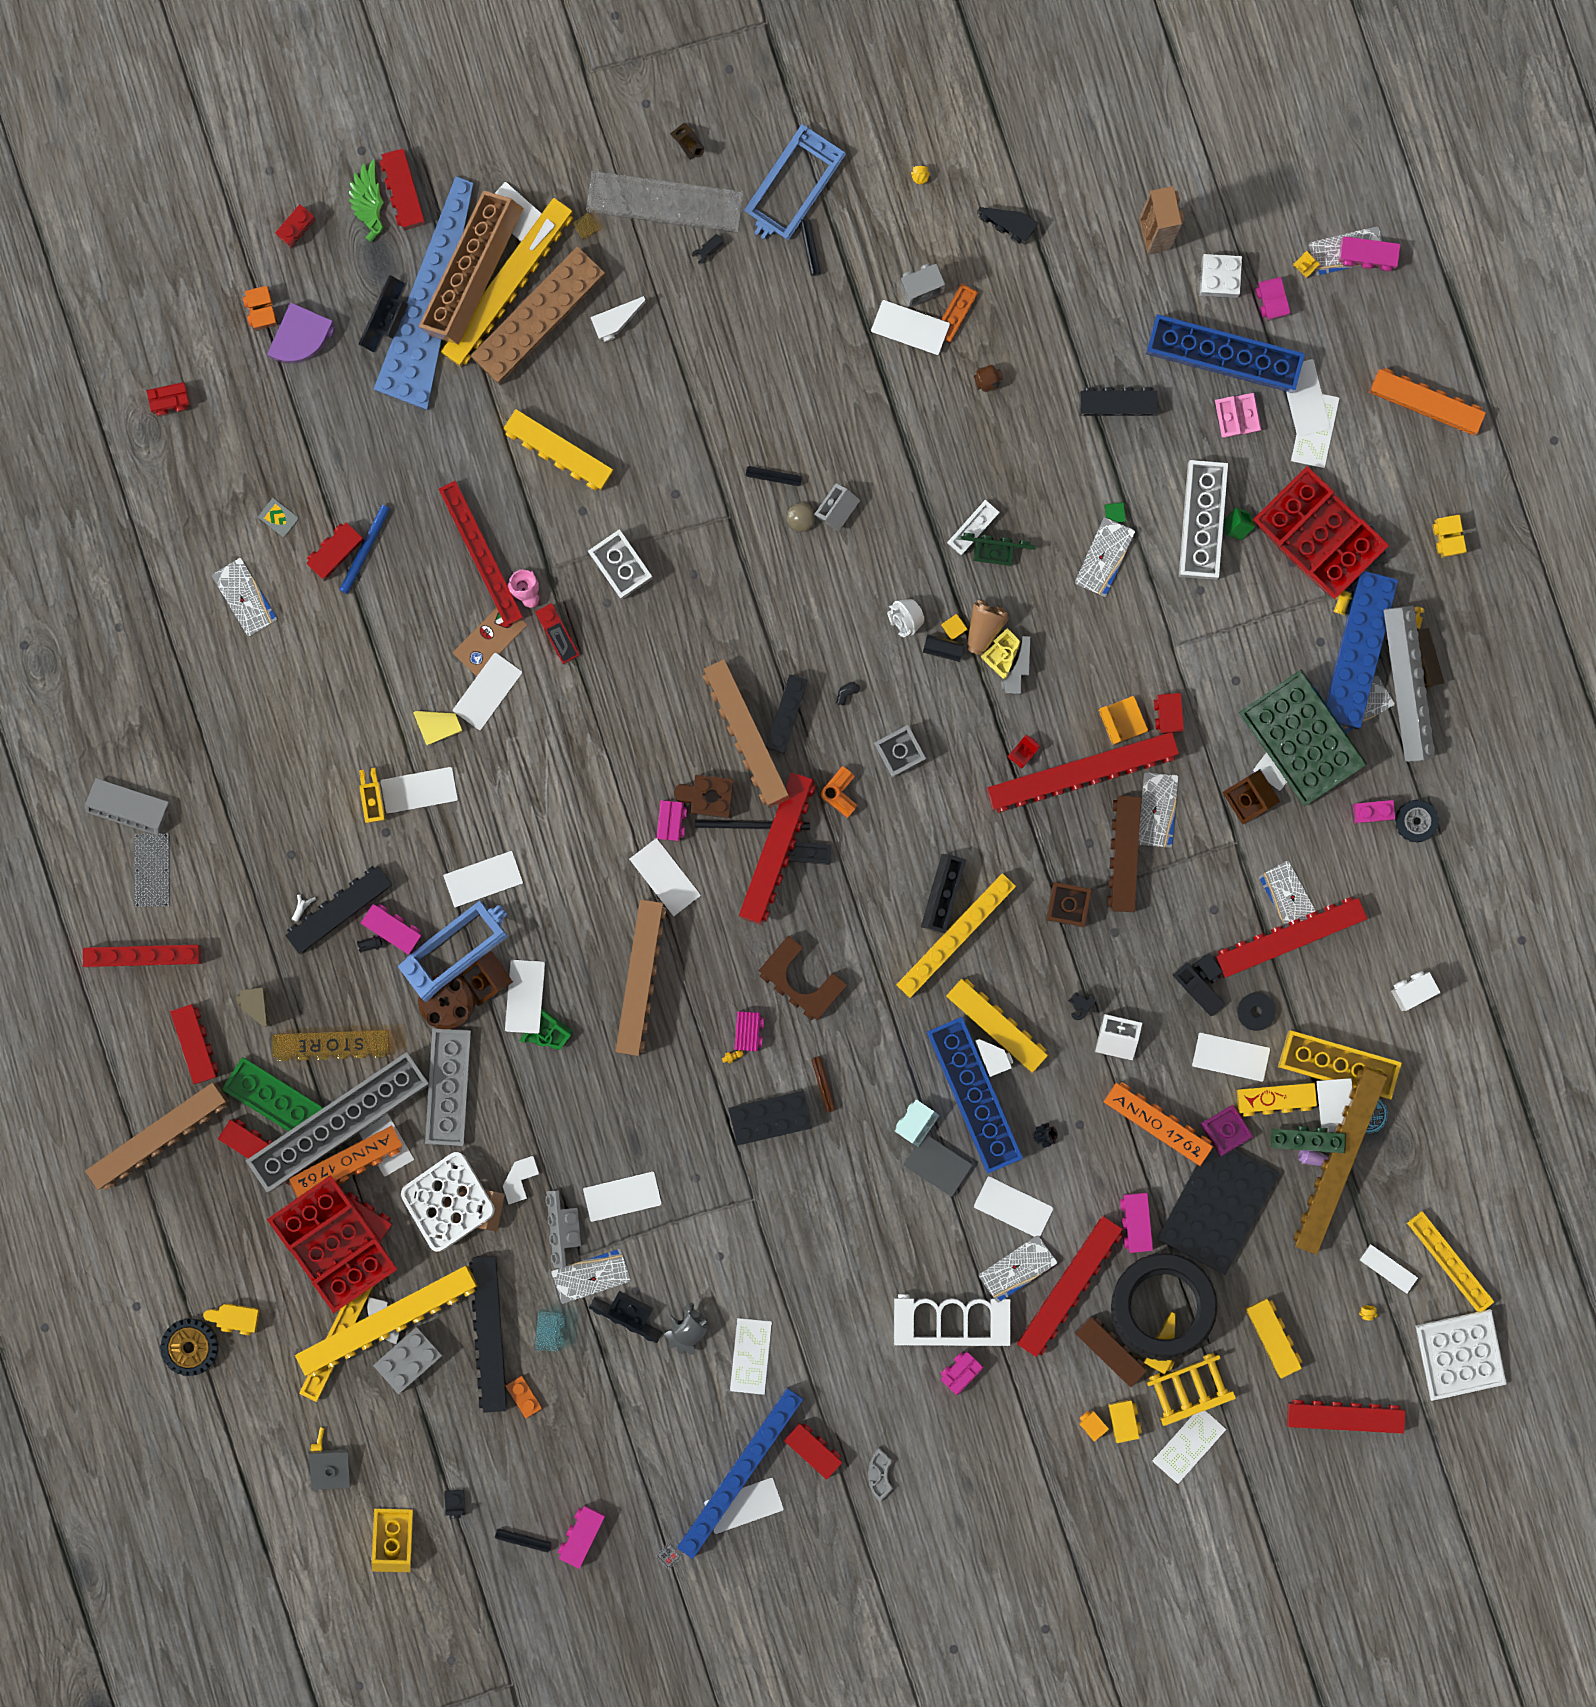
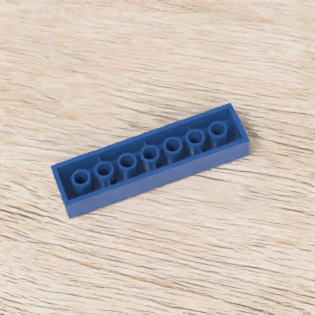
M1158 314L1155 317L1146 350V355L1289 393H1294L1296 390L1305 353Z
M1363 571L1357 577L1352 596L1353 599L1350 603L1325 701L1341 726L1357 730L1361 728L1386 630L1384 610L1392 606L1398 583L1397 579Z
M963 1017L927 1031L928 1038L986 1173H991L1023 1159Z

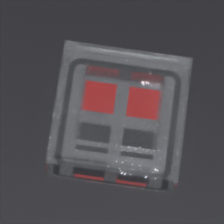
M670 1542L655 1555L668 1570L682 1558V1555Z

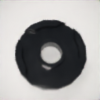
M1248 994L1242 998L1237 1007L1238 1020L1241 1025L1249 1030H1264L1274 1021L1275 1005L1265 994ZM1254 1006H1258L1261 1009V1015L1257 1018L1251 1015V1009Z

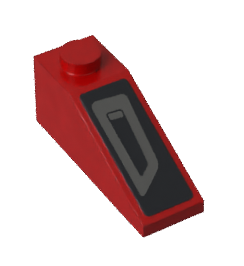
M550 603L535 611L562 664L580 656L553 604Z

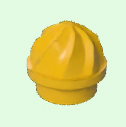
M915 166L911 176L915 183L922 185L928 181L930 172H928V167Z

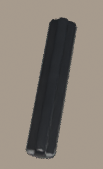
M803 220L800 222L810 274L811 276H818L821 274L811 223L810 220Z
M750 466L746 469V476L750 478L800 486L802 482V476Z
M503 1529L496 1530L495 1539L547 1553L551 1549V1542Z

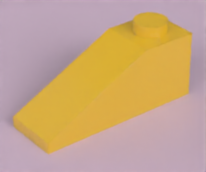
M1170 1311L1156 1339L1168 1340L1175 1338V1313ZM1149 1358L1143 1360L1145 1364L1163 1374L1166 1371L1170 1372L1174 1365L1172 1360L1157 1361Z

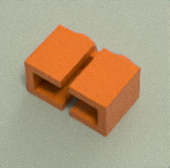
M268 286L246 290L243 302L245 308L249 307L250 315H247L249 326H253L255 331L278 326Z

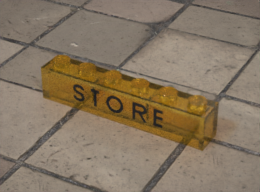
M389 1030L272 1035L273 1058H278V1061H289V1057H297V1061L308 1060V1056H316V1060L328 1059L329 1055H335V1059H347V1055H354V1058H366V1054H374V1058L385 1057V1053H390Z

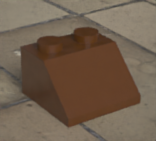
M1261 769L1223 791L1224 796L1242 825L1280 802Z
M492 950L458 975L472 988L475 1003L478 1007L513 983Z

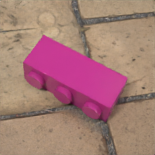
M1343 236L1340 243L1338 262L1348 267H1354V264L1362 265L1364 269L1379 267L1381 271L1391 272L1392 269L1395 270L1398 267L1400 244Z
M379 903L377 906L373 904L361 921V924L410 955L422 938V935L419 934L421 930L412 924L410 927L403 923L405 919L397 914H394V916L387 913L389 909Z
M1147 1193L1124 1194L1123 1199H1120L1121 1211H1125V1218H1122L1123 1230L1127 1231V1237H1124L1125 1249H1128L1129 1253L1153 1251Z
M584 1505L583 1509L579 1507L574 1517L578 1520L575 1526L570 1525L566 1536H569L566 1544L562 1542L557 1552L561 1554L559 1559L580 1569L605 1514L587 1505Z

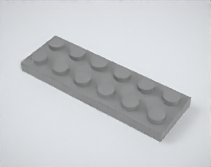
M432 1028L425 1144L464 1146L471 1031Z

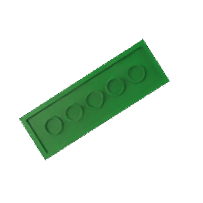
M244 1057L241 1058L222 1088L223 1091L288 1132L324 1108Z

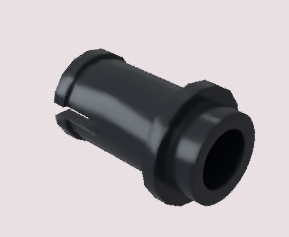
M373 935V938L357 941L358 950L360 953L372 949L379 950L382 947L380 936L376 937V935Z

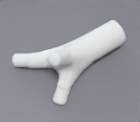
M300 894L297 895L298 905L292 917L294 921L299 922L304 910L312 902L316 901L315 897L305 902Z

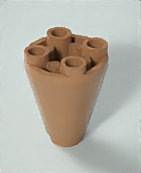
M981 599L974 602L967 650L977 655H982L1009 619L1008 613L1005 612L1006 609L1000 606L990 607L988 602Z

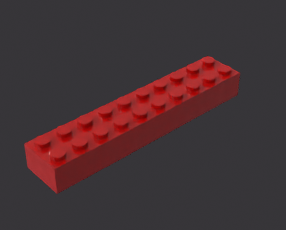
M1170 732L987 787L986 791L992 811L997 810L998 813L1008 811L1009 806L1015 805L1016 808L1028 804V800L1034 799V802L1044 800L1046 795L1052 794L1053 797L1064 794L1065 789L1070 788L1071 791L1081 789L1085 783H1089V786L1101 783V779L1105 777L1111 780L1118 778L1122 772H1126V775L1135 773L1142 766H1144V769L1155 767L1157 765L1156 762L1162 761L1163 764L1172 762L1179 753L1173 733Z

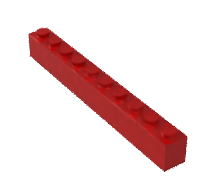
M238 1118L235 1121L230 1119L219 1135L218 1140L249 1159L273 1142L270 1139L268 1141L262 1139V1134L255 1129L250 1131L245 1128L246 1124ZM349 1191L347 1196L381 1242L393 1224L390 1222L391 1218L382 1212L379 1215L373 1211L375 1207L367 1202L362 1204L358 1201L359 1197Z

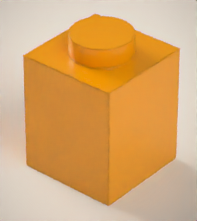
M1093 1410L1091 1412L1086 1411L1079 1417L1081 1421L1078 1423L1094 1442L1109 1430Z

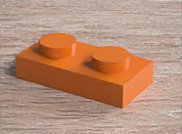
M523 1376L506 1385L507 1390L525 1419L542 1409Z

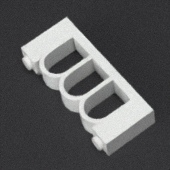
M898 1294V1298H894V1345L1010 1346V1298H1005L999 1303L994 1298H990V1303L985 1299L977 1298L969 1301L966 1306L958 1299L949 1298L942 1301L938 1306L936 1302L928 1298L918 1299L914 1302V1298H910V1294ZM929 1303L936 1309V1336H914V1310L918 1305ZM949 1303L958 1304L963 1310V1337H941V1311ZM974 1304H985L990 1310V1337H968V1311Z

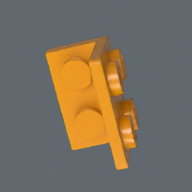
M1134 696L1098 710L1112 745L1148 731Z

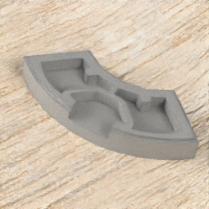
M880 1448L873 1454L868 1468L869 1485L879 1502L893 1489L888 1480V1469L893 1460Z

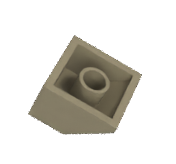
M267 988L240 990V994L237 995L238 1006H241L245 1013L263 1027L271 1026Z

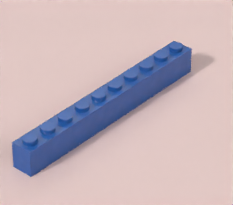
M786 1388L677 1545V1549L692 1559L695 1557L801 1404L803 1397L790 1388Z

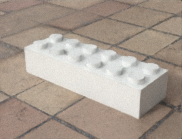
M1195 460L1188 462L1179 577L1211 580L1219 578L1228 463Z

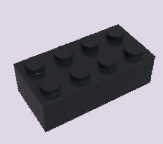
M804 1091L728 1108L737 1146L812 1129Z

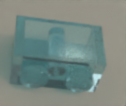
M538 1311L535 1350L558 1352L559 1347L563 1348L564 1336H560L561 1328L565 1327V1317H562V1312Z

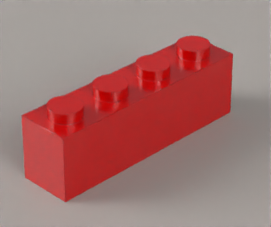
M404 149L381 154L383 160L379 162L382 172L386 171L388 178L384 180L387 190L391 189L393 194L390 197L392 207L397 208L398 215H395L398 227L402 226L404 231L425 225Z
M190 1004L170 1011L193 1084L217 1078L219 1068L216 1061L213 1062L211 1058L213 1050L211 1044H207L205 1036H207L206 1028L204 1025L201 1026L199 1018H201L199 1007Z

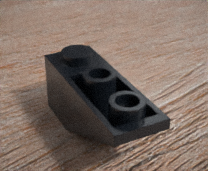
M979 207L977 211L979 218L983 222H991L995 225L994 228L1002 234L1006 232L1011 236L1010 239L1019 245L1020 243L1026 244L1038 225V222L1023 212Z
M1187 961L1172 974L1210 1016L1214 1015L1225 1005L1221 998Z

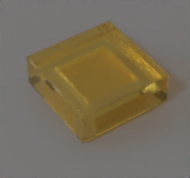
M589 213L573 222L582 240L599 230Z

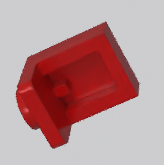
M1025 735L1007 757L1022 769L1037 752L1040 745L1035 739Z

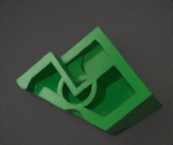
M542 1009L539 1033H524L519 1041L522 1043H535L538 1046H550L553 1049L560 1050L573 1033V1030Z

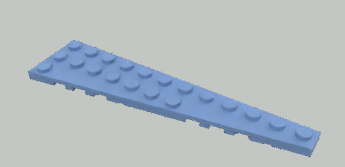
M456 176L408 298L406 312L394 335L374 386V390L425 410H428L442 339L430 336L418 326L464 232L474 183Z

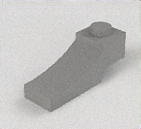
M1022 636L1016 665L1005 680L1001 679V690H1005L1004 695H1020L1021 676H1029V636Z

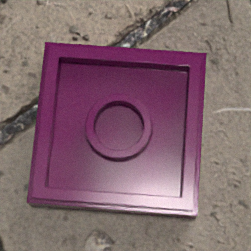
M1234 1105L1229 1106L1200 1124L1220 1157L1254 1137Z

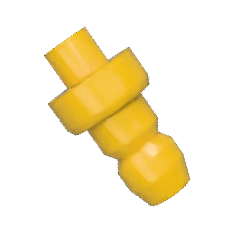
M742 1050L732 1053L727 1052L725 1057L721 1059L723 1063L728 1062V1064H731L733 1060L741 1058L743 1052Z

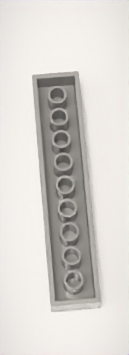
M406 1052L247 1159L246 1163L267 1194H270L286 1183L289 1178L316 1163L421 1092L429 1084Z

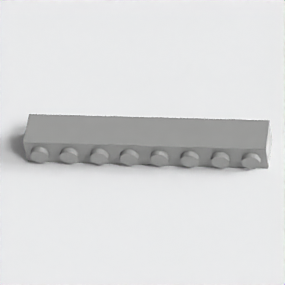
M1414 605L1385 609L1384 617L1405 762L1434 758L1435 748L1432 739Z

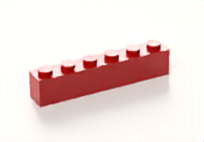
M201 945L83 948V967L201 964Z
M1293 1399L1292 1403H1287L1286 1426L1404 1434L1405 1410L1400 1409V1405H1389V1408H1381V1404H1370L1369 1407H1362V1403H1350V1406H1343V1402L1334 1401L1331 1402V1405H1324L1323 1401L1312 1400V1404H1306L1304 1400Z

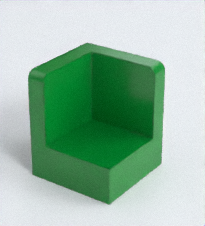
M1237 507L1223 520L1226 535L1238 540H1242L1255 528L1251 512Z

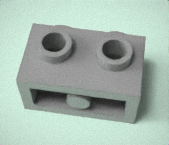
M836 483L814 515L826 525L839 532L860 502V499L848 489Z

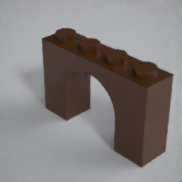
M787 936L758 970L761 973L759 977L766 983L771 981L775 984L774 989L782 996L784 994L790 997L789 1002L796 1008L801 1006L805 1010L803 1014L811 1021L814 1018L818 1020L847 985L832 973L821 987L813 993L800 994L794 991L787 982L786 971L789 964L803 947L790 936Z

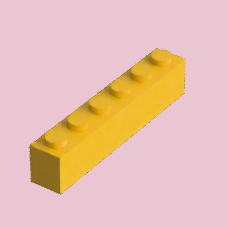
M515 409L503 428L507 432L505 434L507 437L514 441L516 438L523 442V447L530 451L535 449L539 452V457L546 461L551 459L555 462V467L562 471L567 469L572 472L570 476L578 481L583 479L588 482L586 486L594 491L597 489L602 491L614 472L610 467Z
M960 979L946 997L1033 1073L1048 1056L1045 1053L1047 1049L1039 1042L1035 1045L1031 1041L1032 1036L1025 1030L1021 1032L1017 1029L1016 1026L1018 1024L1011 1017L1006 1019L1002 1015L1004 1011L996 1004L994 1006L990 1005L987 1002L989 998L982 992L978 994L973 989L975 985L968 979L965 981Z

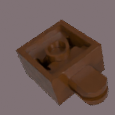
M695 775L694 785H677L674 790V796L679 802L692 804L691 814L729 818L733 779Z

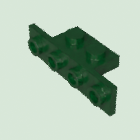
M965 532L963 536H957V540L975 542L973 561L1012 566L1014 547L1035 550L1036 546L1030 545V541L1019 540L1018 544L1012 543V539L1001 538L1000 541L993 540L994 536L982 535V538H975V534Z
M1298 1126V1130L1272 1129L1271 1148L1345 1153L1346 1134L1328 1132V1128L1316 1127V1131H1310L1309 1127Z

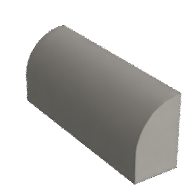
M95 778L85 803L86 813L157 836L160 833L168 809L167 801Z

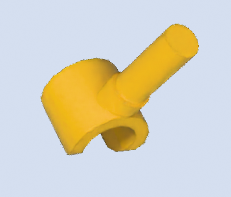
M320 1427L317 1444H311V1451H323L322 1439L325 1428Z

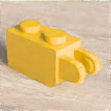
M371 768L373 783L366 784L364 770H359L361 781L359 786L365 823L386 821L381 785L378 782L376 768Z
M226 1303L219 1307V1310L208 1309L204 1312L203 1317L207 1321L216 1322V1327H221V1331L232 1332V1329L240 1330V1334L251 1335V1332H257L260 1309Z

